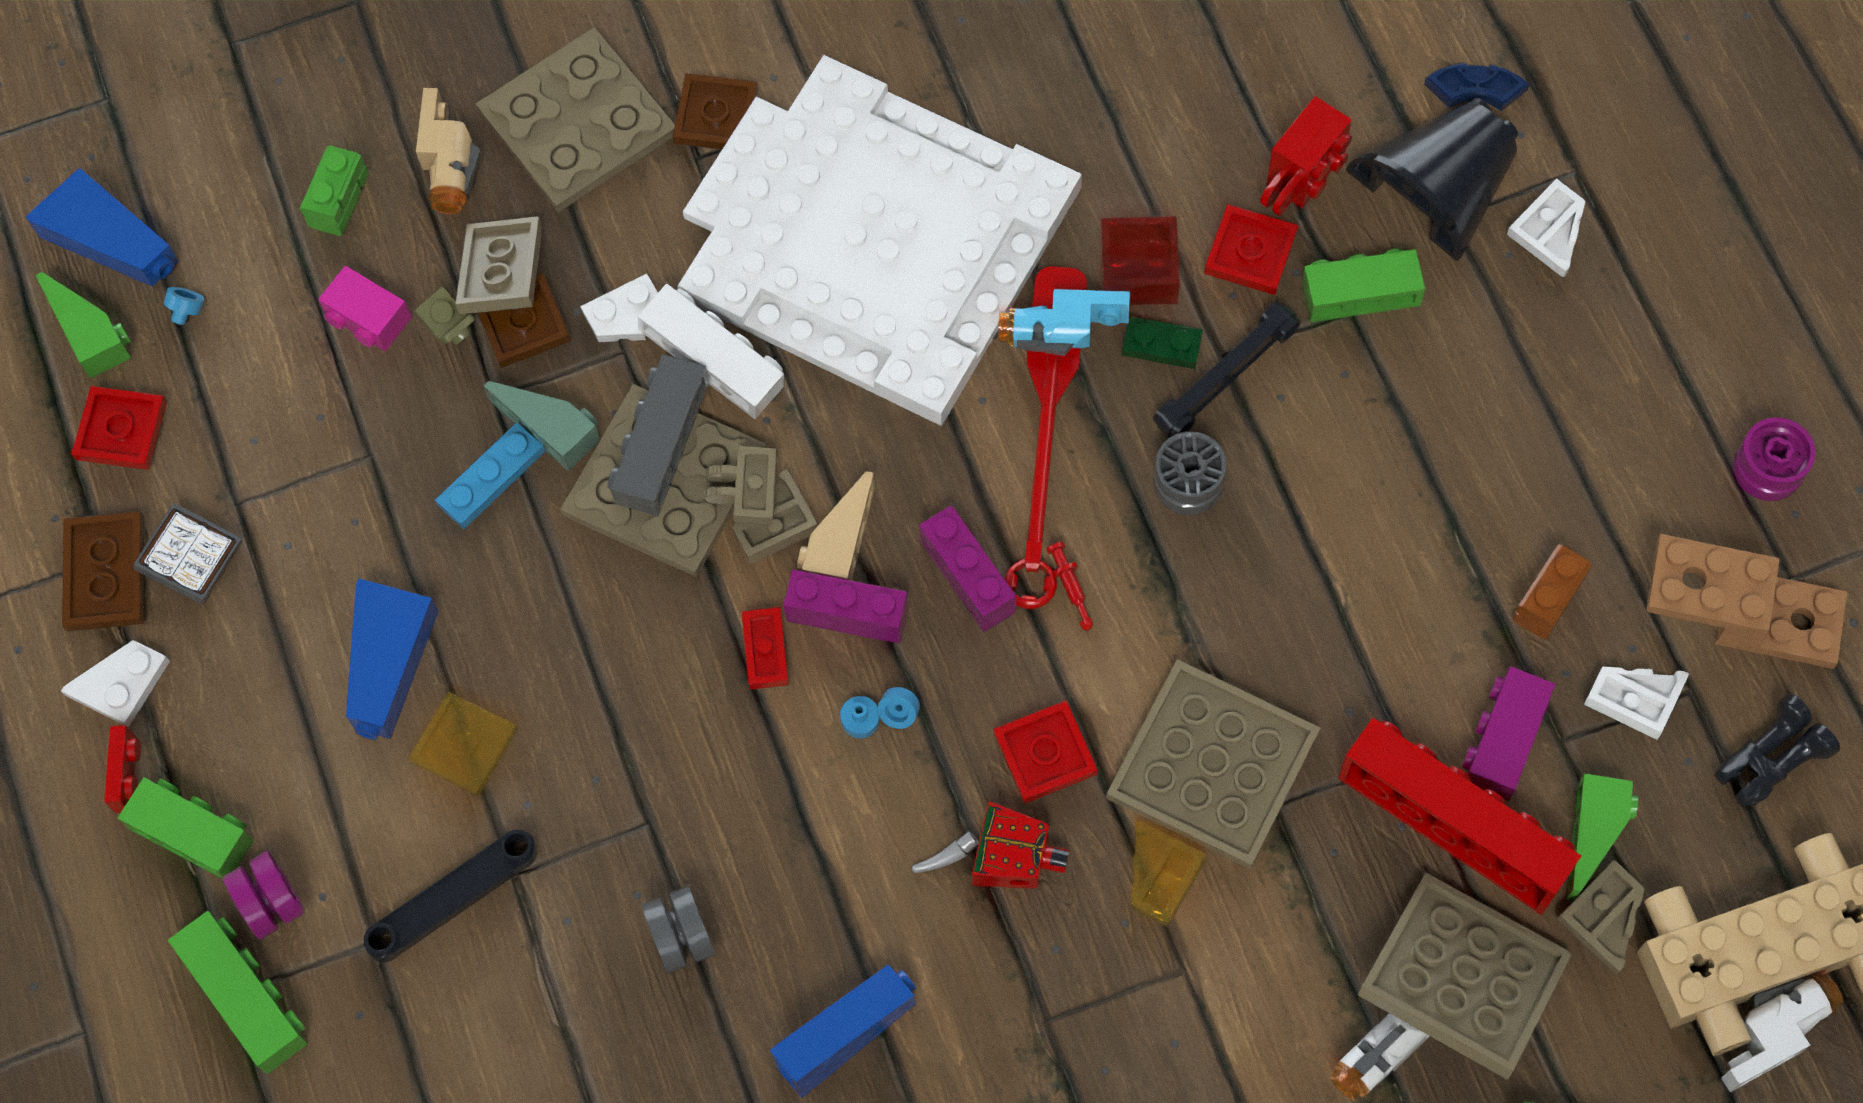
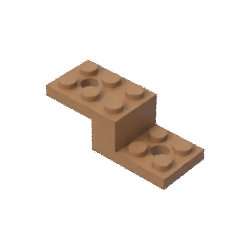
M1660 534L1657 539L1646 612L1717 626L1716 645L1834 669L1838 664L1847 591L1777 577L1780 558ZM1686 573L1697 574L1703 581V587L1700 589L1689 588L1683 582V575ZM1791 615H1805L1810 620L1811 628L1809 630L1797 629L1791 622Z

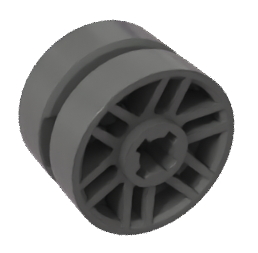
M1198 432L1179 433L1163 443L1156 457L1154 489L1158 499L1165 507L1179 514L1196 515L1209 510L1217 503L1223 491L1226 473V457L1220 445L1211 437Z
M689 886L670 893L669 896L673 909L670 912L661 897L641 904L667 974L687 967L683 950L684 945L687 946L696 962L715 955Z

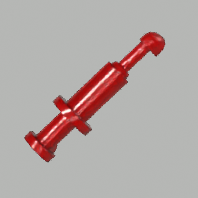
M1063 541L1057 542L1046 548L1047 553L1053 555L1058 567L1053 571V575L1061 579L1071 604L1077 606L1083 620L1080 622L1081 628L1089 631L1093 626V622L1083 603L1086 598L1074 572L1078 569V565L1076 562L1068 563L1063 551L1066 547Z

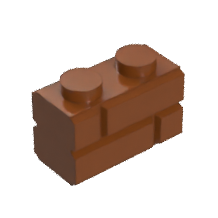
M1558 544L1518 605L1512 620L1538 637L1547 640L1586 579L1593 564L1574 551Z

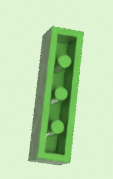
M206 911L169 938L168 942L257 1067L268 1075L307 1045V1042L300 1034L306 1028L292 1009L287 1013L283 1011L278 1004V1001L283 996L269 978L263 982L257 975L255 970L260 967V964L249 949L245 947L241 951L233 941L238 934L224 916L218 920L209 911Z

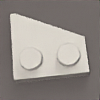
M1556 179L1509 227L1507 235L1564 278L1570 267L1571 256L1586 201Z
M645 274L580 307L598 342H615L619 339H629L631 341L646 340V335L638 330L637 316L658 292L649 276Z
M132 640L66 684L61 692L65 696L129 728L170 661L166 656Z
M1602 667L1584 705L1658 740L1689 673L1676 671L1674 675L1653 674L1652 669L1627 671L1619 667Z

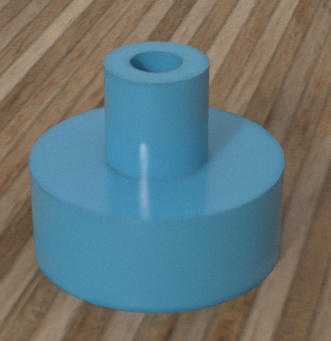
M169 287L163 304L173 311L171 321L184 325L188 315H199L201 313L204 297L189 289Z
M893 687L883 694L877 710L880 719L886 725L896 729H904L911 726L920 710V704L915 694L908 689Z
M864 696L853 697L846 701L840 712L844 731L851 737L858 739L873 735L880 725L876 703Z

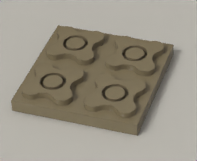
M595 27L475 104L477 111L558 213L673 138L675 124Z
M633 384L560 511L562 516L697 577L734 511V502L728 505L710 504L704 499V490L711 486L735 487L736 481L730 483L708 481L707 477H705V470L712 465L737 466L738 446L767 448V444L698 413L659 517L617 505L614 502L611 490L608 488L609 476L613 467H619L623 457L621 454L623 439L627 433H632L636 424L634 413L637 403L640 399L645 400L648 390Z
M1177 659L1106 794V799L1251 870L1321 728Z
M1425 873L1363 983L1358 996L1508 1080L1572 953L1434 876Z

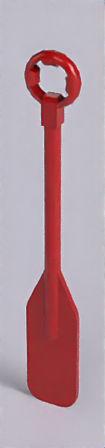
M1051 266L1041 269L1035 278L1032 307L1046 306L1047 309H1053L1054 289L1087 290L1085 275L1078 269ZM1071 348L1065 356L1027 350V368L1039 398L1041 409L1025 559L1014 563L1007 570L1004 580L1014 593V590L1017 589L1018 581L1016 573L1025 568L1026 572L1038 573L1039 570H1042L1048 577L1044 578L1043 591L1046 594L1036 600L1035 595H1023L1021 598L1016 595V606L1025 609H1038L1048 604L1055 596L1057 589V577H1054L1053 569L1041 560L1056 406L1078 371L1081 348Z

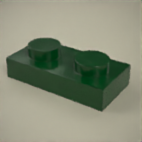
M1129 316L1121 356L1196 369L1203 329Z

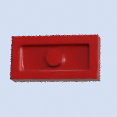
M774 607L741 611L750 690L789 685L781 608Z
M126 725L110 726L104 802L115 813L122 812L138 787L137 777L134 776L135 762H139L141 757V744L139 738Z

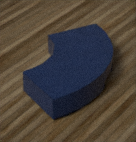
M1459 63L1442 68L1426 77L1424 83L1448 108L1461 102H1469L1479 98L1499 111H1503L1528 91L1529 83L1505 68L1491 64L1487 67L1467 65V63Z

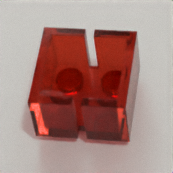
M1177 216L1101 218L1102 291L1130 292L1129 305L1178 304L1180 276L1179 256L1177 253Z

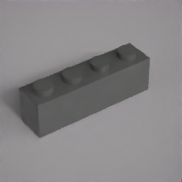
M662 354L658 367L653 366L647 379L649 390L645 400L640 399L635 409L634 421H636L632 433H627L623 439L621 446L623 457L619 467L614 466L609 476L608 488L611 490L615 504L659 517L709 384L706 366Z

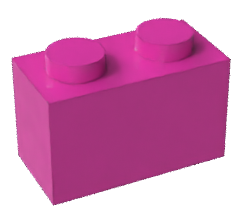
M347 266L343 267L318 299L325 312L323 317L328 323L340 330L343 327L354 332V337L363 345L369 348L375 345L385 352L412 318L404 300Z

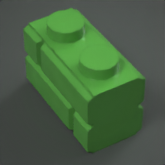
M331 145L326 147L300 206L308 227L333 235L343 236L362 192L360 188L364 187L369 175L362 155Z

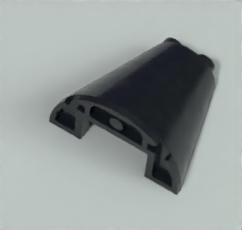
M1475 98L1469 103H1465L1356 156L1348 164L1346 171L1372 193L1383 184V181L1389 184L1434 221L1429 239L1454 260L1458 261L1463 256L1517 154L1515 139L1519 136V133L1511 122L1507 120L1502 121L1493 113L1486 102Z

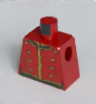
M988 802L972 871V885L1038 888L1042 869L1065 874L1070 850L1047 845L1049 839L1048 824L996 803Z

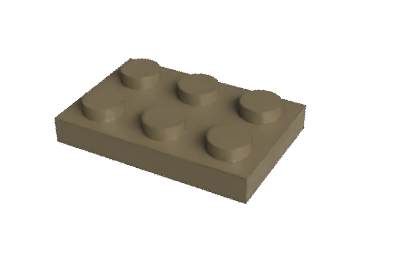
M539 216L467 224L455 303L459 315L533 307L542 235V224Z

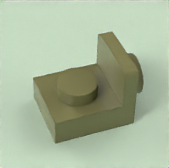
M443 286L438 288L412 312L441 345H445L451 340L457 345L473 331L468 325L475 320V317L471 313L459 315L455 305L456 301Z

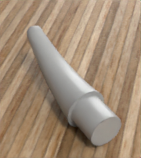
M968 831L959 840H955L937 855L913 865L912 871L919 873L950 865L966 857L968 852L976 847L979 842Z

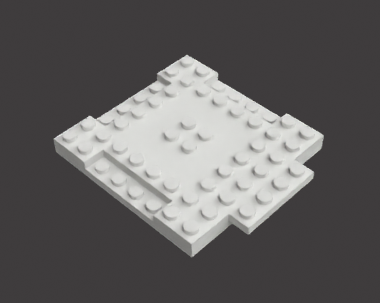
M823 55L788 111L758 97L754 99L683 210L684 219L711 231V234L677 287L687 292L695 301L694 305L705 312L711 311L720 319L942 426L1081 190L1082 174L1018 144L1015 145L1014 149L1004 146L888 92L886 83Z

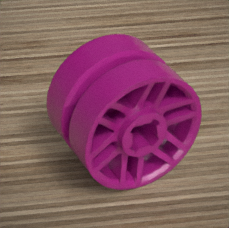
M1780 417L1761 420L1748 431L1735 454L1733 472L1738 484L1751 496L1764 501H1779L1791 496L1800 487L1814 464L1816 450L1813 439L1805 428L1792 420Z
M268 850L250 860V867L256 880H253L241 866L222 877L235 905L259 940L278 930V923L274 917V912L286 924L305 914V910L290 882Z

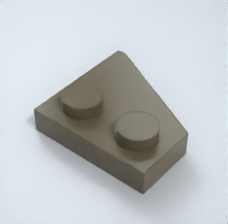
M788 469L783 470L778 475L779 482L774 486L772 524L737 522L732 527L734 535L750 564L809 537L818 526Z
M1613 860L1557 920L1616 975L1624 968L1626 949L1634 931L1636 912L1641 905L1645 888L1619 863Z

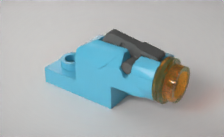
M1054 289L1053 309H1047L1046 306H1038L1025 309L1009 308V312H1000L999 342H1008V346H1014V348L1034 352L1040 351L1065 356L1071 348L1090 347L1091 322H1098L1106 326L1129 323L1130 292Z

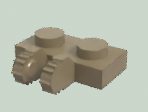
M738 446L737 466H709L705 470V477H707L708 481L716 483L736 481L735 487H708L704 490V499L710 504L728 505L734 502L733 522L772 524L776 448Z

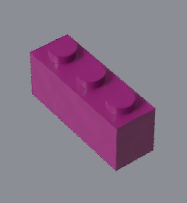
M952 505L919 525L921 544L983 633L1016 613V595Z
M793 569L783 605L787 622L901 644L909 610L906 591Z
M1511 666L1505 678L1496 677L1489 695L1490 699L1495 700V704L1491 713L1483 711L1475 733L1482 735L1478 748L1469 747L1461 767L1468 770L1467 774L1471 778L1470 782L1482 790H1492L1504 800L1510 801L1530 753L1555 683Z

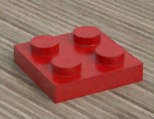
M1227 204L1204 268V274L1276 295L1299 225Z
M90 386L71 455L77 461L149 470L167 400L163 395Z
M1067 700L993 729V735L1024 804L1098 774L1097 767Z

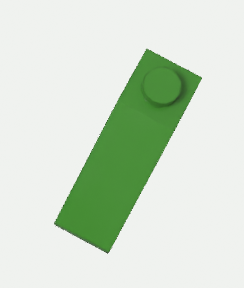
M41 272L35 275L74 353L90 378L131 359L125 346L131 340L120 322L114 325L104 311L45 273Z
M1584 773L1578 783L1572 844L1576 848L1575 852L1582 856L1568 876L1567 901H1574L1628 821L1635 819L1638 808V795H1632L1633 781Z

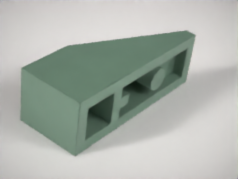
M491 381L484 385L489 401L514 424L518 423L544 446L545 451L567 471L572 469L600 442L596 428L598 422L585 408L579 411L568 401Z

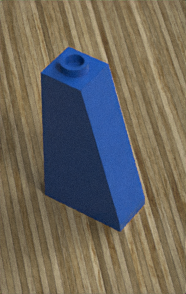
M81 168L77 169L25 216L40 238L151 287L160 279L166 278L179 262L168 243Z
M358 578L355 589L346 718L355 729L354 732L364 738L377 740L378 736L391 739L439 611L430 597Z
M889 964L770 1049L769 1051L776 1068L802 1099L916 1005L915 995L912 993L916 989L914 983L904 971L900 970L895 973Z

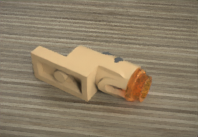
M423 88L416 154L422 170H429L430 173L429 199L432 202V208L443 214H456L461 211L462 206L466 203L467 195L471 191L481 152L478 147L473 145L469 132L463 122L448 120V104L442 101L438 88Z

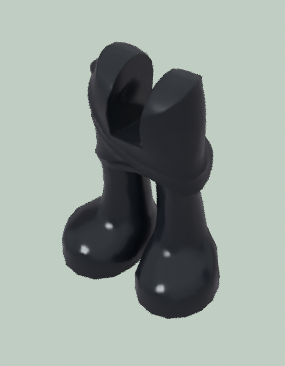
M1788 693L1777 704V719L1773 725L1756 740L1749 739L1742 748L1728 757L1718 768L1714 776L1724 786L1737 778L1748 767L1757 778L1747 783L1735 796V799L1741 807L1756 806L1770 795L1776 784L1787 778L1788 773L1810 759H1828L1833 757L1840 751V743L1832 731L1826 726L1816 723L1774 761L1766 757L1786 740L1801 732L1812 721V714L1806 704L1798 696Z

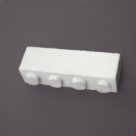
M666 283L637 316L638 330L674 358L706 366L709 385L753 419H756L784 387L782 367L769 356L763 358L755 352L753 345L743 335L739 333L733 335L725 329L724 323L717 315L711 311L704 313L695 306V301L687 292L680 288L675 290Z

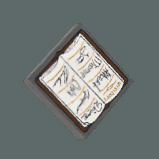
M173 503L133 564V568L135 571L203 605L242 544V538Z

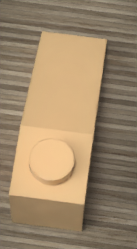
M866 471L811 533L808 547L802 546L800 549L797 569L834 578L853 580L875 491L873 472Z

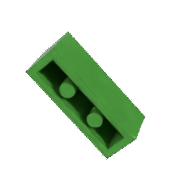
M1397 248L1391 249L1384 254L1373 256L1357 254L1349 257L1347 260L1333 262L1318 260L1304 266L1301 282L1310 323L1421 306L1425 293V285L1416 249L1404 251Z
M143 777L118 816V819L129 830L221 879L237 869L254 842L245 832L247 827L245 823L229 814H226L223 819L211 813L214 809L211 805L195 796L190 801L178 795L180 790L163 779H159L156 784Z

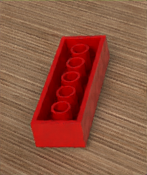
M1373 717L1346 754L1338 779L1542 916L1582 856L1575 852V846L1561 836L1555 835L1553 837L1542 830L1540 823L1531 815L1524 812L1518 814L1506 806L1505 800L1496 792L1489 789L1482 790L1470 782L1471 778L1463 770L1455 766L1449 768L1438 761L1436 754L1425 745L1420 743L1414 745L1402 737V732L1388 721L1380 722Z

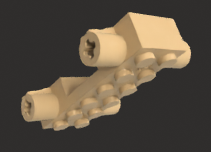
M1832 833L1814 837L1794 848L1808 878V884L1698 922L1682 886L1664 890L1644 901L1659 936L1647 940L1638 950L1637 955L1670 1029L1697 1020L1712 1055L1716 1056L1735 1050L1752 1041L1736 1005L1748 1001L1756 993L1818 971L1822 975L1849 965L1863 995V864L1849 869ZM1842 913L1848 914L1851 918L1845 919ZM1693 965L1699 968L1703 975L1699 972L1692 973L1690 967Z

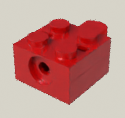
M1314 96L1272 148L1266 183L1267 187L1261 196L1260 204L1268 208L1274 203L1272 212L1280 216L1291 202L1303 208L1310 198L1316 200L1327 185L1326 178L1332 171L1338 173L1347 161L1348 154L1345 151L1352 140V136L1349 135L1352 119Z

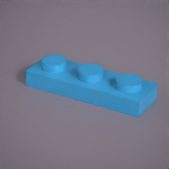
M515 423L435 499L437 506L461 528L465 529L545 453L544 446L522 426Z

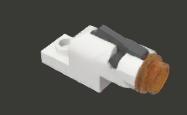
M1823 975L1819 978L1812 976L1807 980L1800 979L1759 993L1753 997V1010L1749 1011L1743 1020L1752 1039L1751 1042L1747 1043L1750 1050L1729 1061L1728 1064L1731 1070L1721 1078L1730 1092L1799 1055L1810 1046L1804 1035L1820 1020L1836 1013L1837 1007L1843 1004L1842 994L1829 976Z
M1389 1013L1334 1066L1335 1072L1330 1076V1079L1336 1088L1349 1100L1355 1101L1359 1096L1365 1097L1387 1075L1395 1071L1430 1036Z

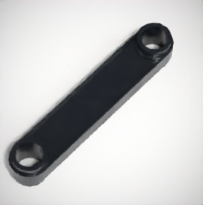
M1279 301L1270 305L1260 317L1258 327L1179 400L1176 401L1174 398H1171L1159 408L1153 418L1157 427L1167 437L1189 432L1196 421L1195 416L1276 341L1284 343L1296 332L1301 324L1297 314Z
M523 830L507 832L500 839L376 924L370 926L364 935L366 952L379 962L394 960L474 903L529 867L537 856V845L533 837ZM519 842L528 844L527 850L522 855H509L510 849L514 844ZM392 935V941L387 948L375 950V943L379 937Z

